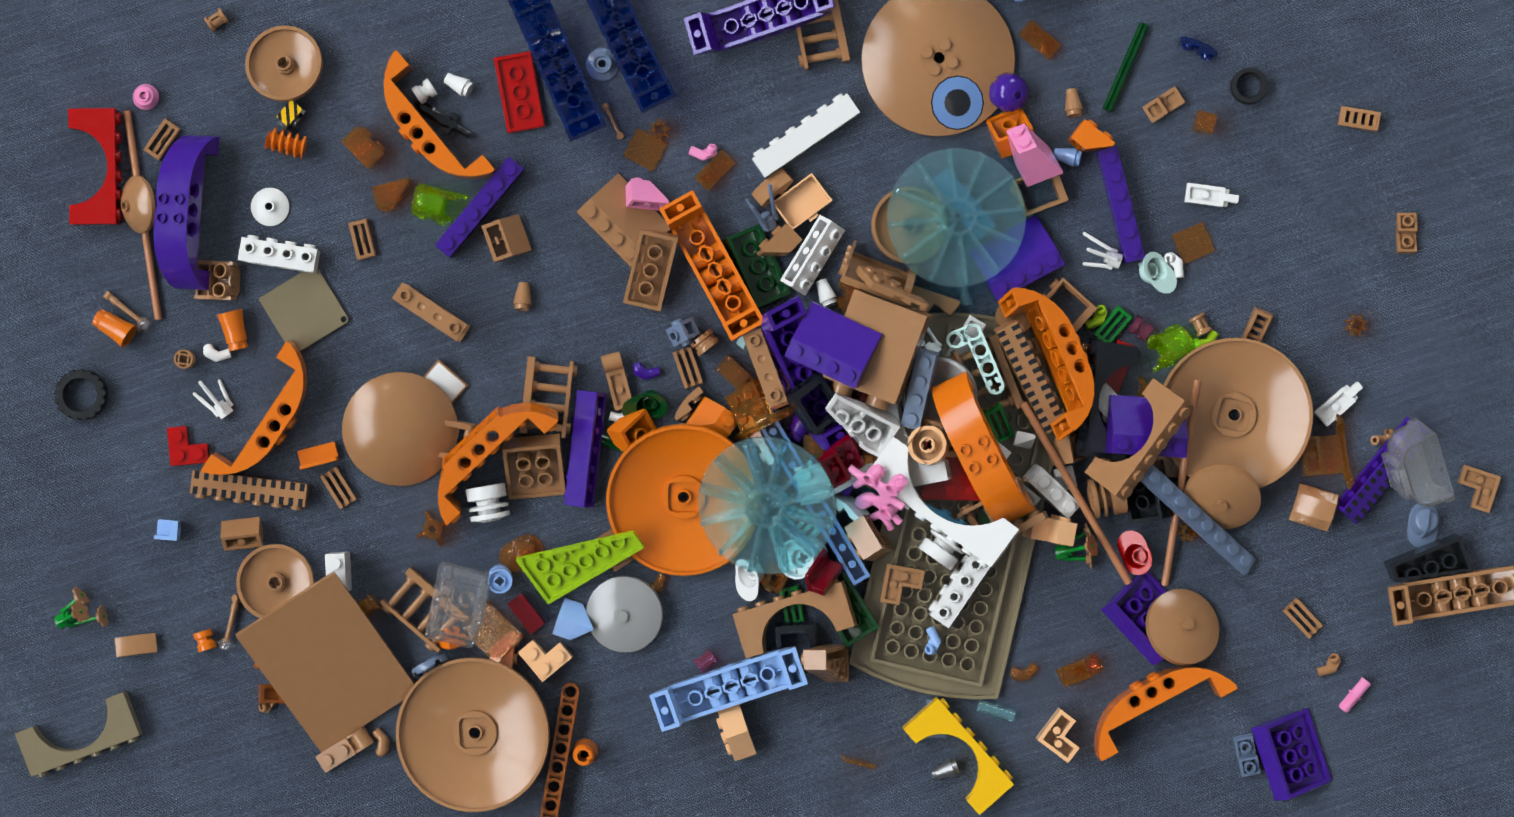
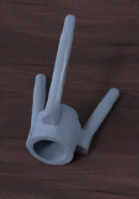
M768 184L772 214L768 211L759 214L748 198L745 199L764 232L775 229L777 226L775 220L779 218L776 213L771 184Z

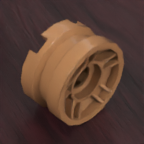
M711 328L690 344L692 348L697 350L698 356L704 354L720 341L718 337L713 335L714 332Z

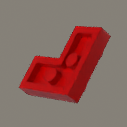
M187 426L167 428L170 466L206 463L209 458L208 443L189 445Z

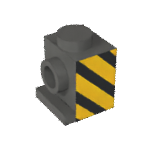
M289 101L276 117L280 120L278 124L287 131L292 126L296 127L302 120L301 116H307L308 113L294 101Z

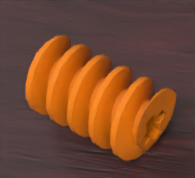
M275 127L272 132H268L264 148L268 150L271 146V151L275 152L278 149L280 154H283L286 150L287 156L293 153L294 158H298L300 155L301 160H303L307 148V136L299 140V134L292 138V132H289L285 136V130L283 129L278 134L277 127Z

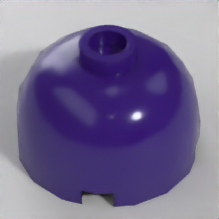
M1004 73L996 77L998 79L991 84L989 91L992 104L997 109L1006 112H1014L1022 108L1029 95L1028 86L1024 79L1012 73Z

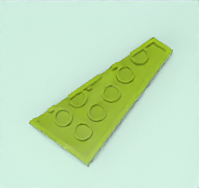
M632 530L516 557V562L547 604H550L642 550L644 543L636 532Z

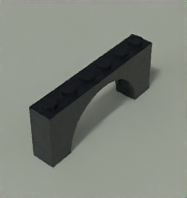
M1089 341L1087 356L1093 374L1094 398L1088 416L1078 427V440L1075 445L1076 456L1097 457L1113 461L1126 459V454L1106 453L1107 429L1100 417L1099 397L1105 381L1113 372L1125 366L1137 365L1139 347L1104 341Z

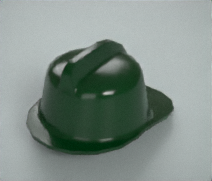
M646 390L640 395L628 399L623 404L622 414L626 416L644 408L652 420L658 419L666 414L668 409L667 402L662 394L653 390Z

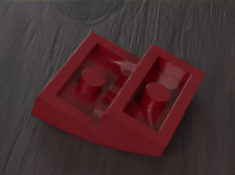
M849 434L834 443L818 459L834 488L851 479V473L847 471L851 465L857 469L865 466Z

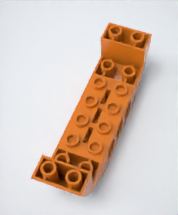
M536 403L512 404L503 408L497 406L443 457L438 486V505L446 526L450 522L452 524L455 523L461 516V502L452 494L458 488L457 484L461 480L466 481L472 475L471 471L475 467L480 468L486 462L485 458L489 454H495L503 441H509L517 428L521 429L528 422L527 418L544 434L547 431H553L558 426V412L556 410Z

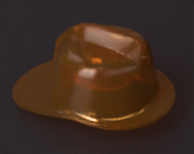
M529 534L514 539L502 547L499 553L500 564L507 566L511 572L522 571V568L516 562V557L543 551L542 542L538 537Z

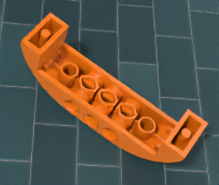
M397 50L394 51L385 70L384 96L393 119L400 127L399 133L407 141L409 139L412 141L410 146L419 156L422 154L434 166L451 176L462 179H481L493 176L496 170L483 155L465 169L396 86L395 83L409 73L412 68ZM406 116H411L410 122L403 124V119ZM418 131H423V136L419 139H416V133ZM434 145L435 151L432 154H428V148Z
M692 190L659 208L672 233L678 235V244L721 320L730 340L734 341L761 326L763 316L694 191Z
M1015 287L1007 292L998 301V304L1005 319L1025 312L1067 410L1066 413L1050 424L1059 442L1074 432L1084 422L1090 412L1094 398L1092 370L1088 362V356L1080 344V338L1065 313L1046 296L1032 290Z
M286 341L276 358L295 371L235 462L233 463L215 452L210 455L201 471L216 475L243 471L262 461L273 451L276 445L279 446L287 437L284 433L287 429H292L298 420L295 417L304 402L308 384L305 361L293 341ZM285 404L291 407L290 414L285 413ZM275 420L280 423L279 430H276L273 426ZM264 436L270 440L269 446L263 444L262 439Z
M965 371L932 387L935 406L947 436L975 492L992 519L997 521L1005 518L1007 521L1012 522L1035 511L1036 509L1028 493H1023L972 391L975 388L967 372Z
M1180 665L1165 669L1159 673L1154 671L1148 674L1146 680L1142 682L1137 680L1129 685L1130 688L1114 698L1103 711L1095 731V755L1100 761H1104L1119 753L1108 733L1110 730L1207 679L1213 692L1219 697H1223L1238 689L1236 684L1214 670L1195 665ZM1170 678V683L1164 686V680ZM1153 687L1152 694L1147 695V689ZM1132 696H1136V702L1134 704H1130V698Z

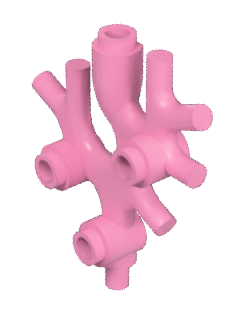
M851 465L847 471L858 479L853 482V487L857 489L867 484L879 493V495L872 492L860 494L855 499L856 507L865 510L873 505L876 506L879 510L870 514L871 520L880 519L888 531L893 530L894 525L891 519L896 525L903 521L897 512L899 510L902 511L906 504L896 498V496L908 484L907 478L899 473L894 475L886 484L881 481L885 472L882 465H872L866 473Z

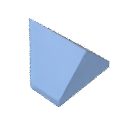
M565 598L552 634L572 640L593 631V626L584 605Z

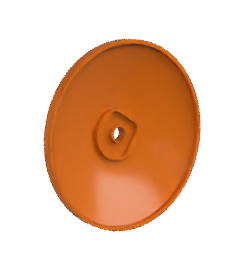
M674 424L654 429L642 435L621 454L612 469L608 481L606 507L614 534L634 530L644 543V548L633 554L632 557L646 567L665 574L678 576L697 575L723 566L732 560L750 540L760 513V488L751 462L733 441L721 433L703 426ZM681 492H686L689 495V499L681 501L678 495Z

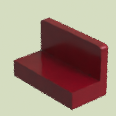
M826 549L821 551L805 574L808 591L823 596L826 595L843 570V564L829 560Z
M523 592L507 604L530 635L546 623Z

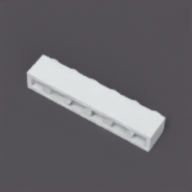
M842 93L832 99L834 103L828 107L825 104L817 109L818 114L813 117L808 115L800 121L802 124L799 127L795 128V126H792L785 131L786 135L783 138L776 137L769 142L770 146L764 150L762 147L754 152L753 155L755 157L752 158V161L763 177L766 179L859 115L860 111L848 94L844 96Z

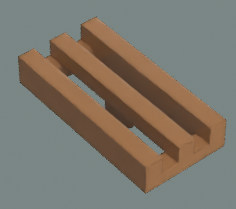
M164 119L143 150L161 161L181 132V129L167 119ZM169 125L168 129L161 137L153 151L149 150L158 138V136L161 134L165 126ZM174 129L175 131L168 139L160 153L157 155V151L162 146V144L164 143L168 135L171 133V131Z
M368 219L348 223L357 260L375 257L376 251ZM363 223L365 226L371 253L369 254L367 251L361 224ZM355 225L358 228L364 255H360L354 230Z
M691 346L673 352L684 388L703 383ZM685 352H689L698 381L694 382ZM681 354L691 382L689 384L686 382L677 355Z
M338 467L320 476L340 509L357 500ZM333 473L337 474L338 478L340 479L341 483L350 495L351 499H347L346 495L344 494L341 487L334 478ZM328 476L344 500L343 504L326 479Z
M1297 598L1282 610L1308 639L1323 626ZM1295 604L1316 624L1315 627L1294 607ZM1290 608L1311 630L1309 633L1288 611Z

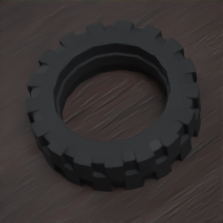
M83 369L72 370L64 374L56 384L57 387L54 391L55 403L58 405L59 411L73 420H89L98 416L106 406L108 389L104 384V380L95 372ZM77 379L90 381L97 391L94 405L84 411H77L71 408L66 400L68 385Z

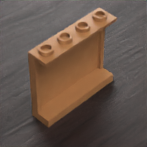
M854 240L853 245H848L838 273L842 275L840 282L906 307V304L899 297L894 296L891 298L870 289L858 276L856 270L860 265L898 271L906 279L904 285L900 287L905 292L911 294L919 264H911L908 272L854 252L857 240Z

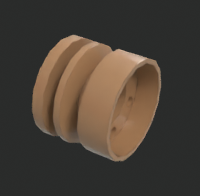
M1093 479L1087 480V500L1095 519L1100 518V509L1103 516L1107 517L1109 507H1111L1114 515L1128 513L1127 499L1124 502L1098 482L1096 487Z

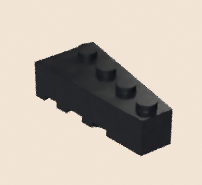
M1455 533L1384 561L1390 579L1395 582L1474 572L1462 538Z

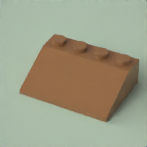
M618 173L592 196L577 213L631 267L640 229L666 233L671 229L655 210L626 207L625 186L628 182Z

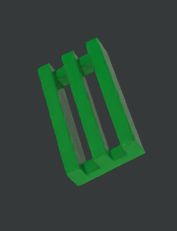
M1117 305L1093 335L1100 341L1112 343L1133 317ZM1120 311L1121 314L1116 318V320L1101 336L1100 332L1111 321V319L1116 315V313ZM1124 316H1126V320L1121 324V326L1107 341L1105 338L1108 336V334L1113 330V328L1118 324V322Z
M999 402L996 404L997 406H991L989 410H983V413L997 441L1001 443L1014 437V434ZM997 411L1000 412V415L1003 419L1005 427L1008 431L1007 435H1005L1001 423L996 414ZM991 414L1001 434V438L998 437L994 425L991 421V418L989 416Z
M796 585L782 588L780 595H784V592L788 591V597L792 596L791 591H797L799 587ZM794 604L790 605L792 622L805 621L802 604H798L800 620L796 619ZM784 607L785 622H789L787 607Z

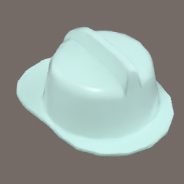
M1149 252L1146 254L1143 261L1138 264L1141 279L1146 283L1152 284L1161 293L1168 294L1174 291L1177 279L1172 268L1159 253Z

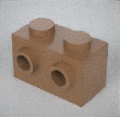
M260 517L221 521V541L224 551L262 547L263 527Z

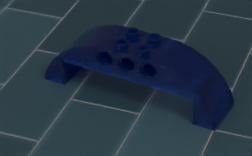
M508 0L570 142L606 127L551 1Z
M586 0L641 113L677 97L630 1Z

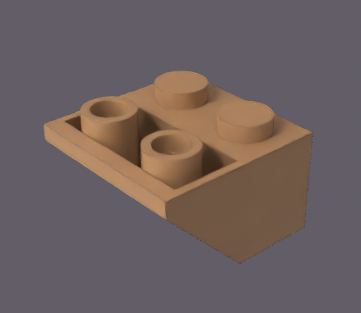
M519 214L481 226L495 263L532 251Z

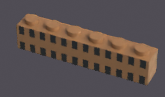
M1013 319L993 329L1035 417L1045 434L1053 431L1050 424L1063 415L1065 411L1062 407L1059 408L1056 403L1059 399L1055 391H1051L1048 386L1050 384L1046 373L1042 374L1040 370L1042 364L1037 356L1034 357L1031 351L1034 349L1029 339L1026 340L1023 335L1026 331L1022 323H1018Z
M192 470L190 493L195 494V498L206 499L208 495L214 496V500L218 501L233 498L235 503H245V500L252 501V505L264 506V502L271 503V507L283 508V505H290V509L302 510V507H307L310 484L233 474L216 475L204 473L200 470Z

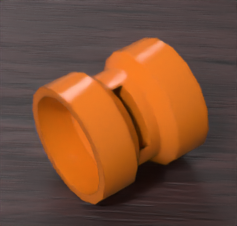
M211 628L193 634L194 640L198 642V652L217 647L216 642L212 639L213 632Z

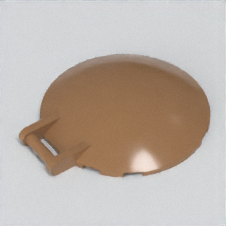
M391 372L367 381L351 397L343 417L342 436L349 457L365 475L383 484L407 486L423 482L442 469L443 457L456 446L459 428L465 429L464 437H466L475 428L476 424L458 421L449 397L431 380L414 373Z

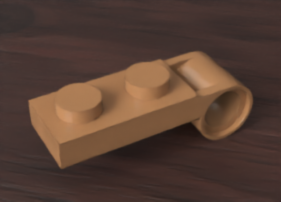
M618 351L601 356L615 411L622 409L623 404L632 398L621 355Z
M363 726L315 758L326 773L368 747L374 741Z

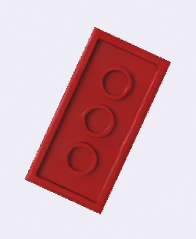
M528 51L495 57L494 64L507 133L545 127L532 52Z

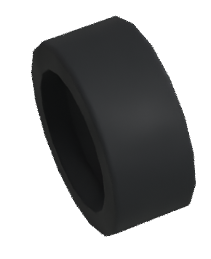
M1252 67L1238 71L1230 82L1231 95L1236 101L1246 105L1260 101L1264 98L1268 89L1266 76L1262 71ZM1245 75H1253L1259 80L1260 90L1253 97H1245L1238 90V82Z

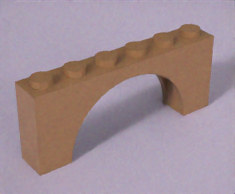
M1154 378L1142 393L1149 401L1153 410V427L1145 445L1135 455L1118 462H1107L1095 457L1085 471L1087 475L1124 502L1132 494L1133 489L1143 479L1144 474L1154 464L1160 452L1165 449L1171 437L1178 431L1182 422L1190 415L1193 409L1192 405Z
M837 578L825 596L811 591L802 592V589L791 592L792 596L785 598L784 595L774 597L773 602L766 603V600L755 603L756 607L750 609L748 605L737 608V612L732 615L745 658L767 652L766 633L769 623L778 611L789 605L805 604L821 610L832 621L836 632L858 625L845 581L839 582Z

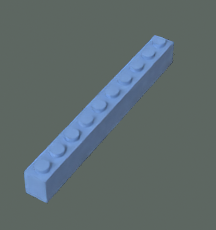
M771 410L755 421L799 493L795 467L805 466ZM827 501L807 504L808 510L839 562L843 564V568L853 585L868 578L870 573L856 554L855 548L846 537V533Z

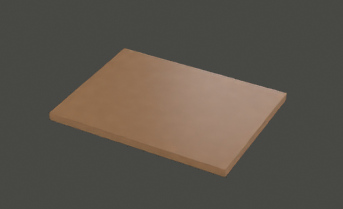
M335 571L235 634L321 753L402 702L415 684Z

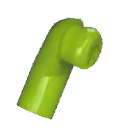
M1098 305L1093 318L1084 323L1087 330L1100 326L1105 322L1107 309L1104 305Z
M1211 330L1205 339L1199 340L1195 338L1191 345L1196 349L1206 343L1215 341L1219 334Z

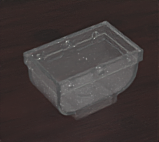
M1416 417L1408 420L1406 425L1391 434L1387 444L1388 451L1381 454L1390 486L1407 501L1413 499L1424 507H1432L1443 502L1449 503L1456 500L1437 434Z
M442 561L439 563L425 632L426 638L467 648L473 647L480 623L483 622L490 587L488 584L489 572L451 562Z

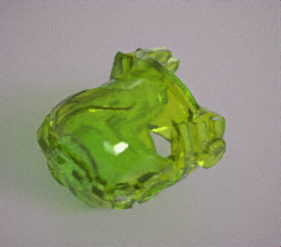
M422 183L415 188L411 210L412 214L420 219L426 220L427 217H430L431 220L437 221L438 225L445 226L447 222L450 223L451 218L444 214L448 199L458 201V199H467V195Z
M1174 324V326L1164 330L1166 333L1160 332L1157 335L1148 337L1147 348L1157 349L1161 356L1157 360L1158 364L1152 369L1154 373L1164 368L1167 369L1168 366H1174L1177 359L1194 350L1195 342L1183 326Z

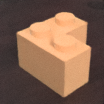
M1026 514L1025 521L1030 519L1029 514ZM1051 514V518L1048 517L1044 521L1023 531L1022 536L1055 544L1073 546L1077 523L1070 522L1071 518Z
M535 639L518 652L542 682L573 657L562 642H559L546 653Z
M740 704L717 711L719 718L716 721L719 729L724 731L720 734L728 755L732 754L734 761H738L757 754Z
M1058 707L1035 738L1067 763L1070 762L1079 750L1075 743L1065 737L1076 720Z

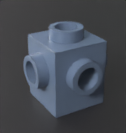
M693 317L683 321L679 318L671 322L672 327L666 329L674 347L680 344L684 347L692 343V338L700 334Z

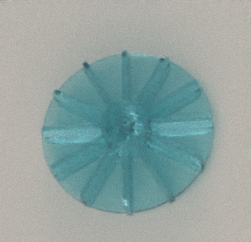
M961 148L938 150L915 161L896 182L887 208L889 236L900 259L911 271L921 278L946 287L972 286L998 274L1010 263L1017 253L1024 236L1026 224L1024 200L1013 176L1000 163L986 154Z
M775 437L747 438L723 450L706 470L698 495L700 525L703 526L713 546L719 551L718 554L720 556L723 555L732 563L747 569L748 572L752 573L753 571L767 574L786 573L803 566L813 559L828 541L836 518L834 485L831 483L825 469L816 459L817 457L811 455L799 445L787 441L785 438Z

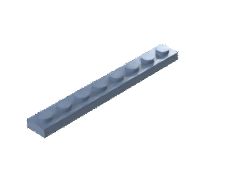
M1151 465L1140 482L1242 575H1246L1256 559L1154 465Z

